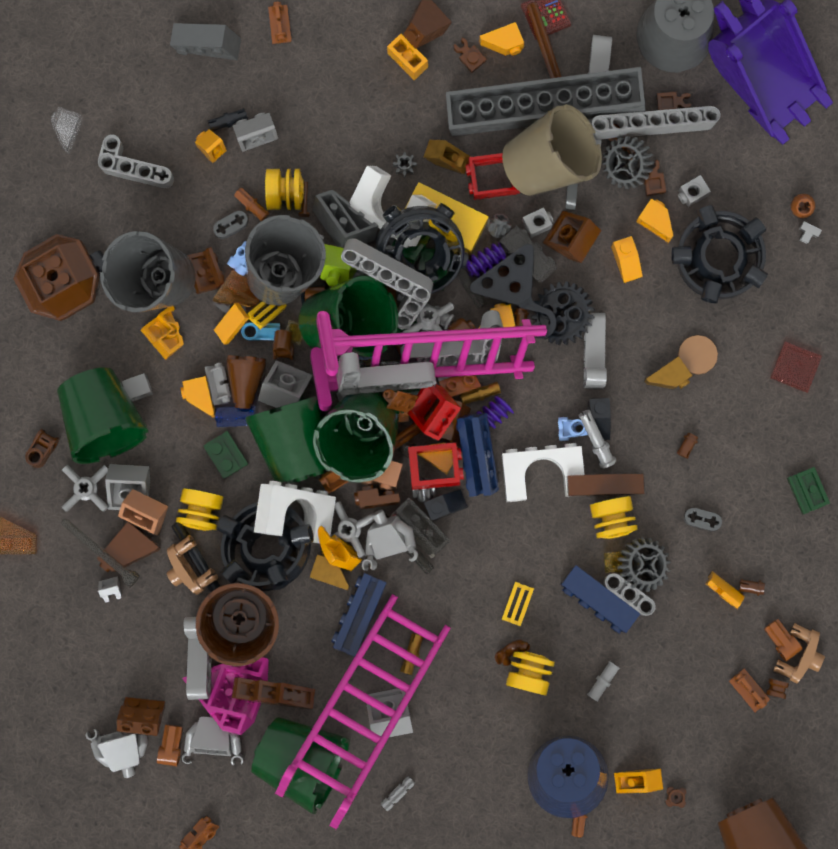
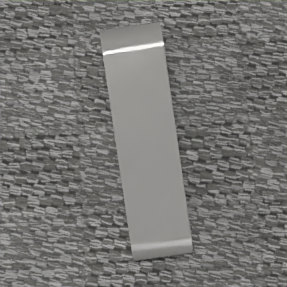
M108 135L104 138L98 158V165L105 174L161 188H169L173 185L174 177L168 168L123 157V144L116 135ZM111 143H118L115 149H109ZM106 161H113L110 167H104ZM131 165V169L128 172H123L124 166ZM144 170H150L148 176H141ZM166 174L168 178H164L162 181L160 177H164Z
M590 313L595 319H589L592 326H586L588 334L584 332L585 381L583 385L584 388L604 389L607 380V370L605 368L606 316L605 313Z
M185 617L184 632L188 638L187 698L188 700L209 699L211 694L212 658L198 641L196 617Z

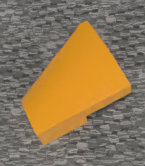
M173 306L166 308L141 329V332L165 360L184 345L182 336L179 334V324L171 313L175 310Z
M323 526L319 527V542L329 564L352 571L362 561L361 558H358L354 548L335 534L330 537Z
M712 571L708 576L709 580L706 582V585L718 593L727 603L738 609L745 596Z

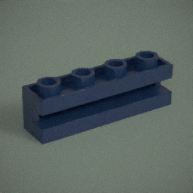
M487 413L464 415L457 419V431L460 435V448L464 460L463 469L466 472V488L469 491V497L478 496L479 494L490 496L499 491Z
M576 565L560 584L564 587L562 591L569 597L576 596L580 599L578 603L585 609L589 607L595 611L594 615L603 622L605 619L611 623L610 627L619 634L621 631L627 633L640 615L634 608Z
M365 573L363 577H358L355 587L358 588L356 594H351L347 603L350 606L348 613H343L339 622L342 625L340 632L336 631L332 638L333 648L351 656H356L385 589L386 582Z

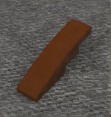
M643 474L566 476L568 496L645 494Z
M236 677L233 683L232 698L271 705L313 709L315 689L286 683H273L263 680L255 681Z

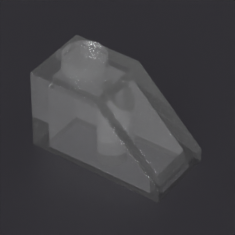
M58 107L57 112H54L51 122L62 148L70 155L84 119L79 113Z

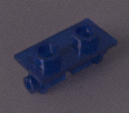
M251 406V409L235 407L216 408L215 420L217 427L248 426L245 417L256 414L255 406Z

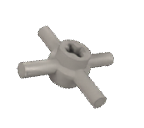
M449 302L438 310L431 307L423 308L417 316V323L402 333L418 332L419 330L423 332L443 331L439 326L440 317L453 310V304Z
M69 465L62 469L75 483L73 487L74 495L61 506L66 512L80 499L85 501L91 499L102 512L109 508L97 495V482L108 472V468L105 465L91 478H80ZM83 485L88 486V492L83 491Z
M340 501L335 503L334 508L341 522L338 525V532L334 534L344 541L351 542L358 558L365 556L358 538L361 534V528L375 521L372 514L357 521L354 518H348ZM348 526L352 527L351 533L347 532Z

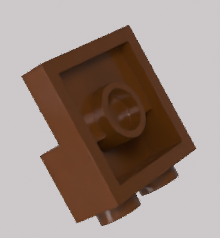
M364 486L362 491L354 492L356 506L360 505L361 510L398 505L400 504L399 493L395 494L394 491L382 492L383 496H379L378 488L374 489V486Z
M125 697L123 706L121 705L117 717V732L157 736L165 710V701Z

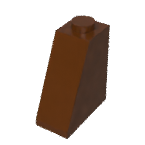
M421 0L403 36L417 49L442 36L452 22L432 0Z
M127 522L97 559L101 562L99 566L105 571L109 572L111 570L116 572L159 551L161 547L132 523Z

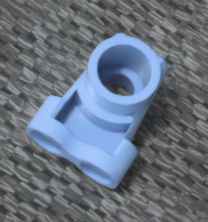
M244 241L237 248L236 254L231 256L227 262L230 267L242 276L246 274L245 246L247 241Z
M568 417L558 418L559 441H569V438L588 435L580 419L568 420ZM578 425L583 426V430L581 432L576 431V427Z

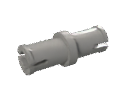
M609 661L602 674L596 677L597 681L587 695L598 702L605 689L610 687L611 680L620 668Z

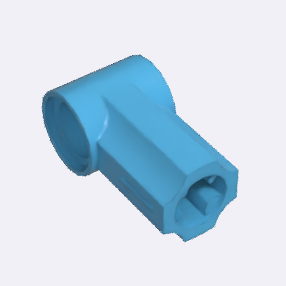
M246 323L243 325L241 333L244 339L248 341L274 340V333L280 330V323H268L261 330L254 323ZM251 326L256 329V334L253 337L245 335L247 327Z

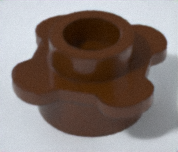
M682 787L680 789L667 788L668 799L666 800V805L683 808L686 805V789Z

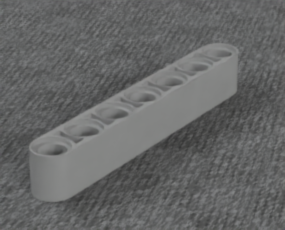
M592 36L588 74L609 71L612 37ZM594 125L596 129L601 130L599 126ZM595 139L596 144H597V145L600 144V147H601V140H602V139H598V140Z
M714 106L598 115L593 118L591 125L596 132L593 134L596 140L625 136L633 137L703 131L714 127L720 119V111ZM594 125L599 126L601 130L596 129Z

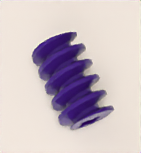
M497 242L498 247L492 243L491 250L485 247L484 254L481 251H477V257L473 254L470 255V261L467 260L466 268L472 278L473 275L479 278V272L485 274L487 272L486 268L492 269L494 264L497 265L501 260L503 261L507 258L499 242Z
M498 396L494 397L495 403L492 401L488 402L489 408L486 406L482 407L483 413H487L489 426L494 429L496 428L495 421L502 424L501 416L508 419L507 411L514 414L506 401Z

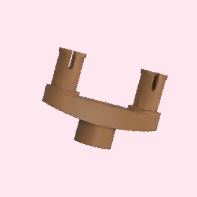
M188 535L178 544H173L167 549L169 560L173 566L167 572V577L173 585L178 586L184 583L193 593L200 594L205 590L206 586L218 579V575H212L215 571L210 568L200 577H197L184 557V553L197 545L196 541L192 542L194 538Z
M794 623L792 628L795 630H791L790 635L806 641L807 644L803 657H801L798 666L795 667L778 659L776 665L783 667V669L775 666L773 671L790 678V681L797 684L808 668L818 672L825 656L816 652L820 632L813 629L808 630Z

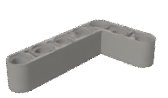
M348 239L341 255L343 262L405 294L406 296L397 308L398 328L408 329L411 327L430 298L433 288L432 280L357 239Z
M490 310L483 314L480 328L504 327L498 311ZM493 339L472 340L465 365L486 364ZM464 341L443 342L436 367L457 365ZM434 342L413 344L409 363L429 362ZM404 345L400 348L401 357H402ZM500 346L495 358V362L497 361L499 356Z
M345 353L339 358V368L336 377L339 394L341 395L384 392L387 389L396 391L428 388L436 385L434 365L431 362L360 368L357 353Z

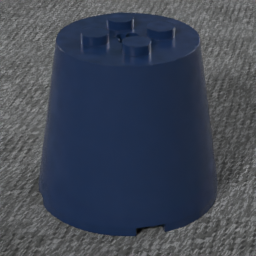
M574 736L553 738L541 745L530 761L528 767L530 792L538 805L554 816L577 818L586 815L599 805L607 791L609 774L605 759L594 745L582 738ZM566 766L574 769V772L569 777L566 776V773L562 772V770L566 769Z

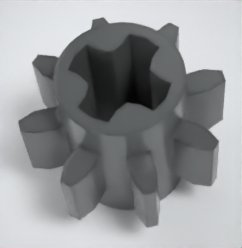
M406 152L402 156L396 155L397 162L393 163V167H398L396 175L402 173L405 178L408 173L414 174L412 167H417V163L412 162L414 159L413 155L409 157L406 155ZM403 162L405 164L408 162V167H401V163Z
M497 213L493 215V218H488V231H490L493 237L502 238L505 236V233H510L512 225H510V220H508L506 215Z
M420 478L419 481L430 480V479H429V478ZM436 489L412 490L413 498L417 497L419 502H426L432 499V495H436Z

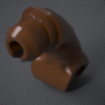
M521 639L513 641L495 654V660L499 665L503 663L504 666H509L511 664L510 657L513 653L527 652L530 649V645Z

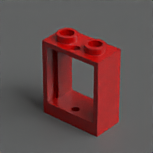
M503 153L469 157V164H465L467 176L470 175L471 183H468L469 195L473 194L474 200L520 194L511 182L510 188L478 192L475 166L503 163Z
M436 384L420 390L417 394L419 397L415 401V406L407 414L424 434L439 441L461 407L442 386ZM438 398L440 400L439 404L426 421L424 419L425 415Z
M456 443L408 447L412 490L459 486L460 480L464 479L463 467L459 468L458 460H462L461 448H457ZM452 450L454 478L419 481L418 453Z

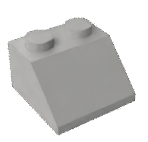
M259 113L253 119H242L236 122V125H233L242 152L278 139L270 113Z
M275 361L262 384L258 401L275 408L298 402L312 375Z
M109 465L105 479L108 510H120L122 502L132 489L149 497V466Z
M397 688L368 695L396 711L406 692ZM367 704L371 731L382 736L391 717ZM408 705L389 737L413 733Z

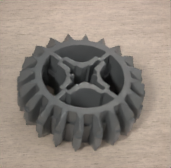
M625 136V138L619 137L617 141H611L612 146H607L606 150L608 152L603 153V157L607 159L602 161V164L606 165V168L602 171H608L609 173L606 178H613L611 184L618 182V188L624 186L625 189H630L631 186L636 188L638 184H644V179L650 178L648 173L653 171L649 167V165L654 164V161L649 160V157H652L653 154L647 153L650 147H643L644 141L638 142V137L631 139L630 136ZM622 147H629L636 153L631 155ZM616 157H617V159H618V164H617V166H616V164H615V158H616ZM633 158V159L630 160V162L628 163V166H624V165L626 164V162L628 161L627 159ZM639 159H640V170H639L638 165H637V162H638ZM624 170L631 174L633 178L625 177L619 172Z
M639 538L638 541L634 539L631 541V544H626V550L620 551L623 557L618 558L622 565L617 567L623 570L619 575L621 577L626 576L624 583H631L632 589L636 587L640 591L644 590L645 592H649L650 588L656 590L657 585L662 586V579L668 578L665 572L671 571L666 567L671 561L666 560L669 554L663 553L665 547L659 546L658 541L652 542L651 538L646 540ZM644 548L650 551L651 554L644 556L638 550ZM644 573L646 576L648 575L650 579L647 581H643L639 579L637 576Z

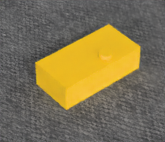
M418 182L412 195H423L437 204L436 209L440 203H443L455 212L451 219L456 223L461 232L464 251L471 255L488 222L489 216ZM429 220L430 227L437 229L445 236L448 243L457 241L452 230L447 234Z

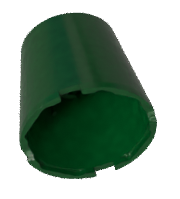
M370 276L354 277L311 295L303 303L299 313L301 335L312 349L315 347L321 348L316 322L317 314L320 311H326L329 314L332 329H340L348 336L397 333L398 310L391 292H387L382 286V282ZM383 345L382 353L388 349V345ZM375 346L353 347L352 352L357 353L360 357H372Z
M103 367L86 370L70 377L58 387L57 393L69 449L74 462L90 464L100 462L99 458L110 455V458H114L133 449L146 439L145 433H148L149 430L113 369Z
M384 392L346 395L319 422L315 430L313 445L318 460L327 471L331 470L339 475L342 480L349 482L374 480L385 472L393 459L400 415L399 411L387 408L389 402L384 399Z
M317 396L245 417L274 481L290 484L306 480L308 477L324 474L325 468L318 460L313 445L315 430L319 422L326 416L325 411L319 408Z
M277 717L267 727L261 742L256 746L251 772L277 790L286 769L293 762L313 727ZM320 729L318 733L320 736L346 751L349 750V738ZM313 741L303 761L335 780L338 779L342 770L339 767L342 758ZM297 768L284 795L308 812L316 814V807L321 809L333 788Z

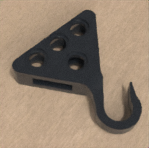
M525 244L472 282L470 290L476 295L513 304L521 309L546 314L550 319V327L547 329L546 336L534 337L544 339L553 334L557 321L551 310L535 304L532 300L534 248L530 244ZM518 255L525 256V263L522 265L515 264V257ZM503 266L509 268V274L506 277L499 276V269ZM486 278L493 280L491 288L486 289L483 287V281ZM514 282L521 285V289L517 293L510 291V286Z

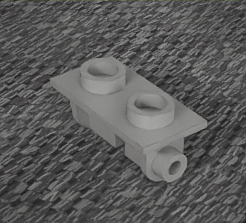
M222 363L206 366L205 372L213 405L229 404L231 395L228 383L224 384V381L227 380L225 366Z

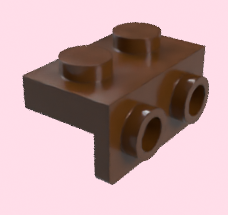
M212 247L207 248L204 252L187 255L195 269L194 287L197 294L219 289L224 284V274L219 269L216 253L213 252Z

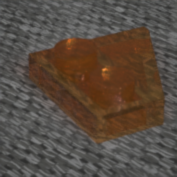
M232 270L212 301L232 305L239 303L241 306L255 308L260 300L250 290L247 278Z
M0 517V555H36L37 534Z

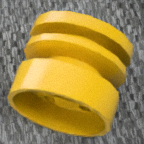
M266 169L265 196L267 210H280L282 201H286L288 210L292 208V201L295 203V209L301 210L304 199V180L300 169H295L294 177H292L291 169H287L285 177H282L280 169Z
M182 489L180 502L187 504L188 509H178V513L186 514V518L176 517V522L196 530H217V525L209 523L210 519L219 520V517L211 514L212 510H221L224 497L198 490Z
M631 496L590 505L592 518H602L601 523L594 525L595 529L604 528L603 532L596 533L597 538L613 539L626 536L638 530L637 525L628 526L627 522L635 521V517H626L625 513L633 510Z
M526 651L514 652L513 657L521 658V662L511 661V665L519 668L518 672L508 673L506 685L547 696L549 682L541 678L542 675H552L551 671L544 670V666L554 667L555 662L545 656Z

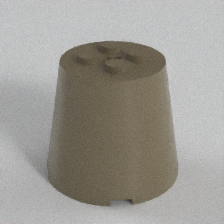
M567 104L564 106L558 105L509 141L503 149L502 159L506 175L512 185L519 192L532 196L585 182L597 176L601 168L602 153L600 144H596L593 136L596 132L589 120L573 106Z

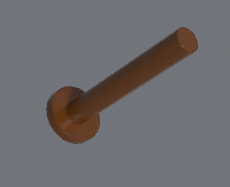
M304 182L302 212L298 213L300 217L310 216V213L307 212L308 182Z

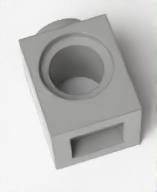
M700 175L682 185L678 190V197L682 204L686 203L690 207L706 198L711 191ZM688 189H695L697 196H691L688 193Z
M544 207L522 218V223L530 239L550 230L552 222H554L552 215L549 211L546 212ZM539 218L543 220L544 224L536 226L533 221Z
M145 373L122 381L124 389L132 402L153 395Z

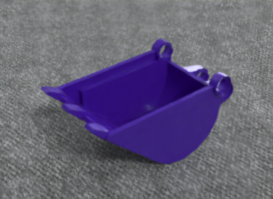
M739 0L743 14L737 18L733 16L730 9L724 4V1H721L714 7L721 33L708 42L711 59L723 78L750 107L748 112L771 137H774L783 145L789 140L783 128L794 119L804 127L809 124L811 119L805 110L815 101H818L826 109L833 104L830 96L826 93L825 84L794 16L798 12L797 8L790 0H784L782 3L774 0Z

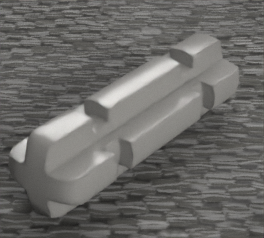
M406 777L402 784H399L388 795L389 797L381 802L382 807L389 811L394 806L393 804L397 803L407 793V790L414 786L415 782L410 777Z

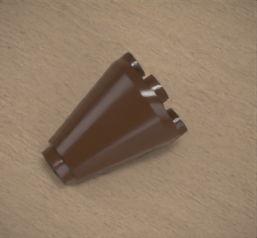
M227 355L226 365L235 408L251 409V404L254 402L266 367V359L252 356L239 357Z

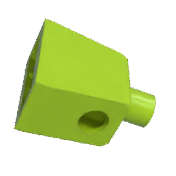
M324 244L326 259L320 278L326 280L327 284L332 287L352 279L357 269L343 262L341 255L344 248Z

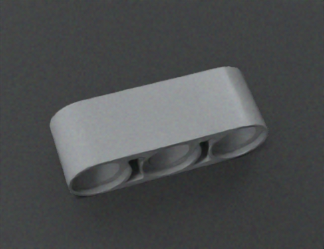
M612 573L604 578V587L634 608L640 615L648 616L655 611L654 601L636 587L632 589L631 583L625 584V579L620 575ZM610 577L617 579L618 585L616 588H611L608 585ZM630 589L633 591L634 597L632 600H627L624 597L625 590ZM643 601L650 604V610L646 613L640 608Z

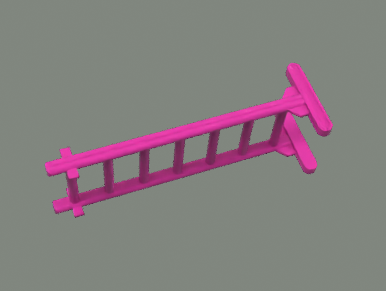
M320 311L317 314L316 322L321 348H313L310 354L319 408L322 411L331 409L332 399L330 392L338 391L336 374L338 373L339 364L337 356L352 352L353 347L375 346L370 367L379 366L383 345L405 344L400 364H408L413 344L434 342L429 362L434 365L436 378L514 373L515 379H523L522 372H533L535 368L533 361H523L528 344L535 343L534 337L546 336V325L531 326L530 319H525L521 321L523 326L348 336L340 329H332L329 314L326 311ZM522 337L517 355L510 356L511 362L494 363L502 338ZM493 339L486 364L465 365L472 340ZM464 341L457 365L436 367L443 342Z
M393 594L293 762L286 769L275 792L278 796L283 797L297 768H300L347 797L343 800L329 825L334 829L338 828L451 629L449 626L444 625L439 636L393 611L392 607L398 599ZM387 616L434 643L425 660L420 659L377 634ZM372 641L377 642L420 667L411 685L363 658ZM358 665L406 692L396 711L348 683ZM343 690L391 717L382 736L333 709ZM328 716L377 743L367 762L318 734ZM313 741L362 769L351 789L303 761Z

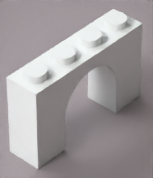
M367 166L349 203L351 204L350 207L357 212L361 211L365 215L364 218L371 223L375 222L378 228L381 229L386 222L382 217L381 198L391 175L377 166ZM412 195L406 208L413 206L435 208L437 204L423 195ZM423 219V221H425V222H429V220H430V219ZM399 233L397 236L392 234L390 238H395L397 240L401 233ZM422 235L412 240L407 238L403 246L406 248L408 246H417Z
M576 443L565 444V448H557V445L545 446V450L529 447L525 448L524 452H517V449L505 450L506 453L502 454L506 502L527 500L525 472L528 466L537 460H550L559 466L563 474L565 497H569L566 476L584 475L582 446H577Z
M277 481L261 484L254 527L255 533L282 536L286 510L293 501L297 500L304 510L305 525L309 524L312 527L314 536L312 543L320 544L318 537L320 526H323L327 533L331 535L336 497L328 496L327 491L317 490L316 493H313L312 488L301 487V490H298L297 485L285 484V487L281 486L282 483Z

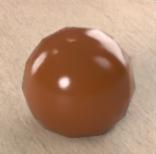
M805 193L795 196L791 202V211L798 218L811 216L816 207L813 197Z

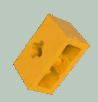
M402 34L387 46L388 55L413 80L417 79L428 68V60Z

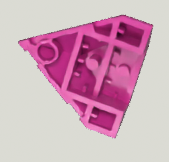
M262 657L256 662L245 666L220 664L211 668L210 698L198 700L223 731L242 735L255 722L261 703L232 698L233 683L236 677L255 681H268L269 660ZM187 676L183 677L182 679L187 683Z

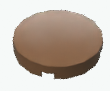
M696 335L689 337L683 341L678 351V357H680L690 373L695 375L707 373L717 362L718 353L716 346L705 336Z

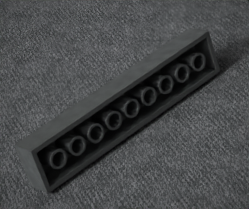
M641 67L446 92L448 123L452 136L529 127L556 106H564L566 104L578 109L587 119H593L598 115L645 112Z

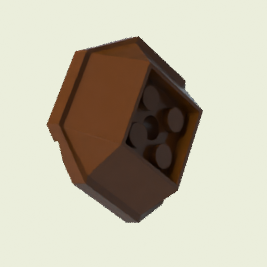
M55 234L23 254L13 279L31 313L63 321L95 302V293L100 274L81 240ZM57 272L58 277L53 281L52 275Z

